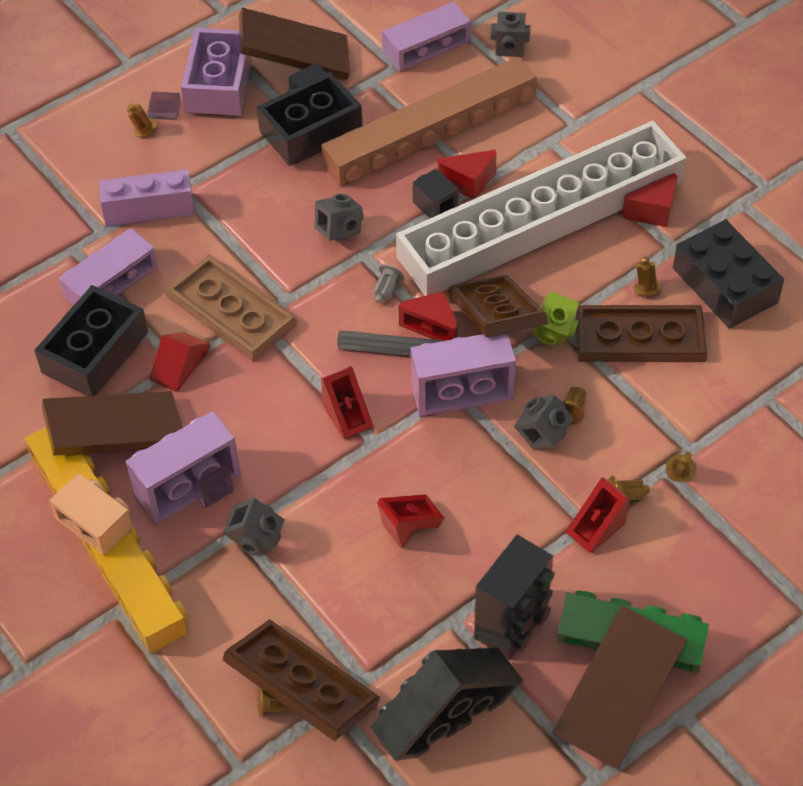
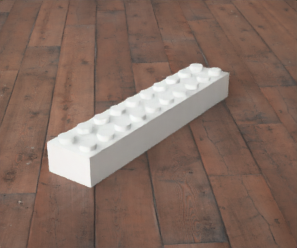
M652 120L396 233L397 259L425 296L443 292L453 285L463 283L623 210L624 195L673 173L678 176L677 185L682 183L687 157Z

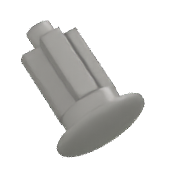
M381 265L379 267V271L382 274L373 291L375 293V301L379 304H382L383 300L388 302L397 282L403 281L405 278L399 269L391 265Z

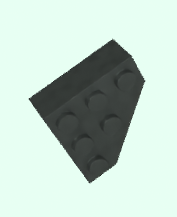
M498 647L433 650L423 658L420 669L401 684V691L398 695L380 709V716L370 727L395 761L418 758L430 750L427 743H433L444 735L447 738L453 736L472 723L470 716L478 715L485 709H488L490 712L500 706L523 681V678Z

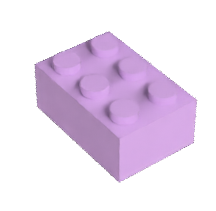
M195 28L181 85L186 113L241 116L253 57L240 54L239 30Z
M507 333L485 337L483 334L465 338L457 337L448 341L432 344L424 343L419 346L410 347L411 387L419 417L514 399L516 359Z
M214 411L194 419L189 425L175 433L166 435L161 441L145 450L136 452L131 458L126 460L135 498L155 525L241 475L235 438Z

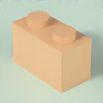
M79 473L49 500L55 519L103 556L133 529L129 515L131 511L128 505L118 497L113 499L106 494L105 489L96 480L91 479L89 481Z

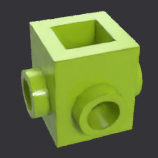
M550 291L543 300L542 305H539L547 313L548 324L533 327L531 334L537 336L545 344L561 345L567 337L572 338L575 333L578 320L574 319L579 302Z

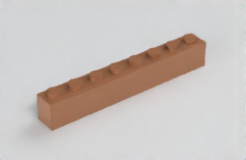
M517 56L322 144L323 166L340 187L356 181L369 173L380 170L393 162L406 158L443 139L454 136L467 128L478 125L491 117L530 101L536 97L537 76Z

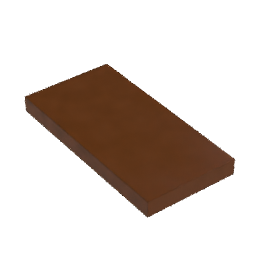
M241 8L239 13L240 54L299 69H305L318 63L326 73L331 72L336 78L347 80L350 68L346 34Z
M507 274L449 287L450 298L485 337L548 324L547 313Z
M579 305L577 308L579 362H706L707 348L702 305Z
M172 391L47 398L42 401V410L53 456L147 449L161 441L166 435L175 433L183 428Z
M621 605L552 734L618 771L681 654L687 639Z
M270 619L228 648L223 655L222 660L334 742L377 707L380 696Z

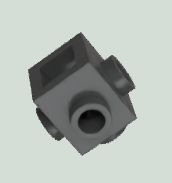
M498 12L497 23H492L491 40H496L495 56L523 57L524 42H530L531 25H525L526 13Z
M336 194L332 198L315 201L314 228L329 241L335 239L344 240L349 236L361 234V221L364 217L362 206L349 195Z
M555 395L534 397L524 406L525 411L514 427L532 449L554 447L557 442L564 438L567 433L566 429L574 418L567 411L564 403Z
M253 498L233 506L223 534L237 543L242 551L255 555L271 550L278 544L281 538L280 531L285 519L276 514L269 505Z

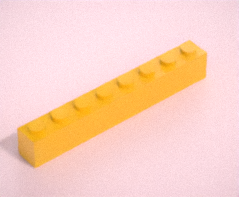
M46 427L24 437L31 458L54 495L78 473L89 481L91 479L96 480L105 489L106 494H110L102 476L96 478L94 475L95 466L88 453L53 456ZM134 526L104 556L81 539L150 655L188 635L184 622L189 619L188 614L179 600L173 602L169 594L172 593V589L163 574L157 576L154 568H156V564L149 550L142 551L138 543L141 541Z

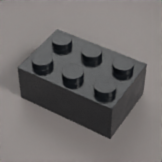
M331 72L257 106L259 132L289 166L321 151L322 144L363 126L362 105Z
M727 219L676 245L673 269L729 329L779 303L785 279Z
M91 285L34 350L41 373L86 396H95L148 334L144 310Z
M516 534L476 585L474 639L489 648L498 647L508 660L511 659L517 650L522 652L532 636L530 632L536 624L541 626L551 611V607L548 605L553 590L550 589L555 575V572L552 571L554 557L552 554Z

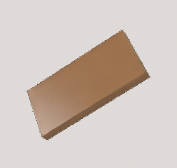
M211 255L205 257L165 289L167 298L252 362L297 325L295 316Z

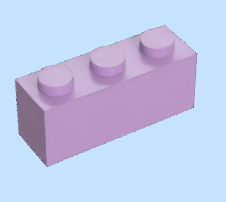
M455 2L382 31L383 53L399 72L471 42V20Z
M188 169L99 180L100 203L106 226L195 215Z
M132 228L128 229L59 277L64 298L74 305L91 285L115 296L120 295L158 268L155 249Z

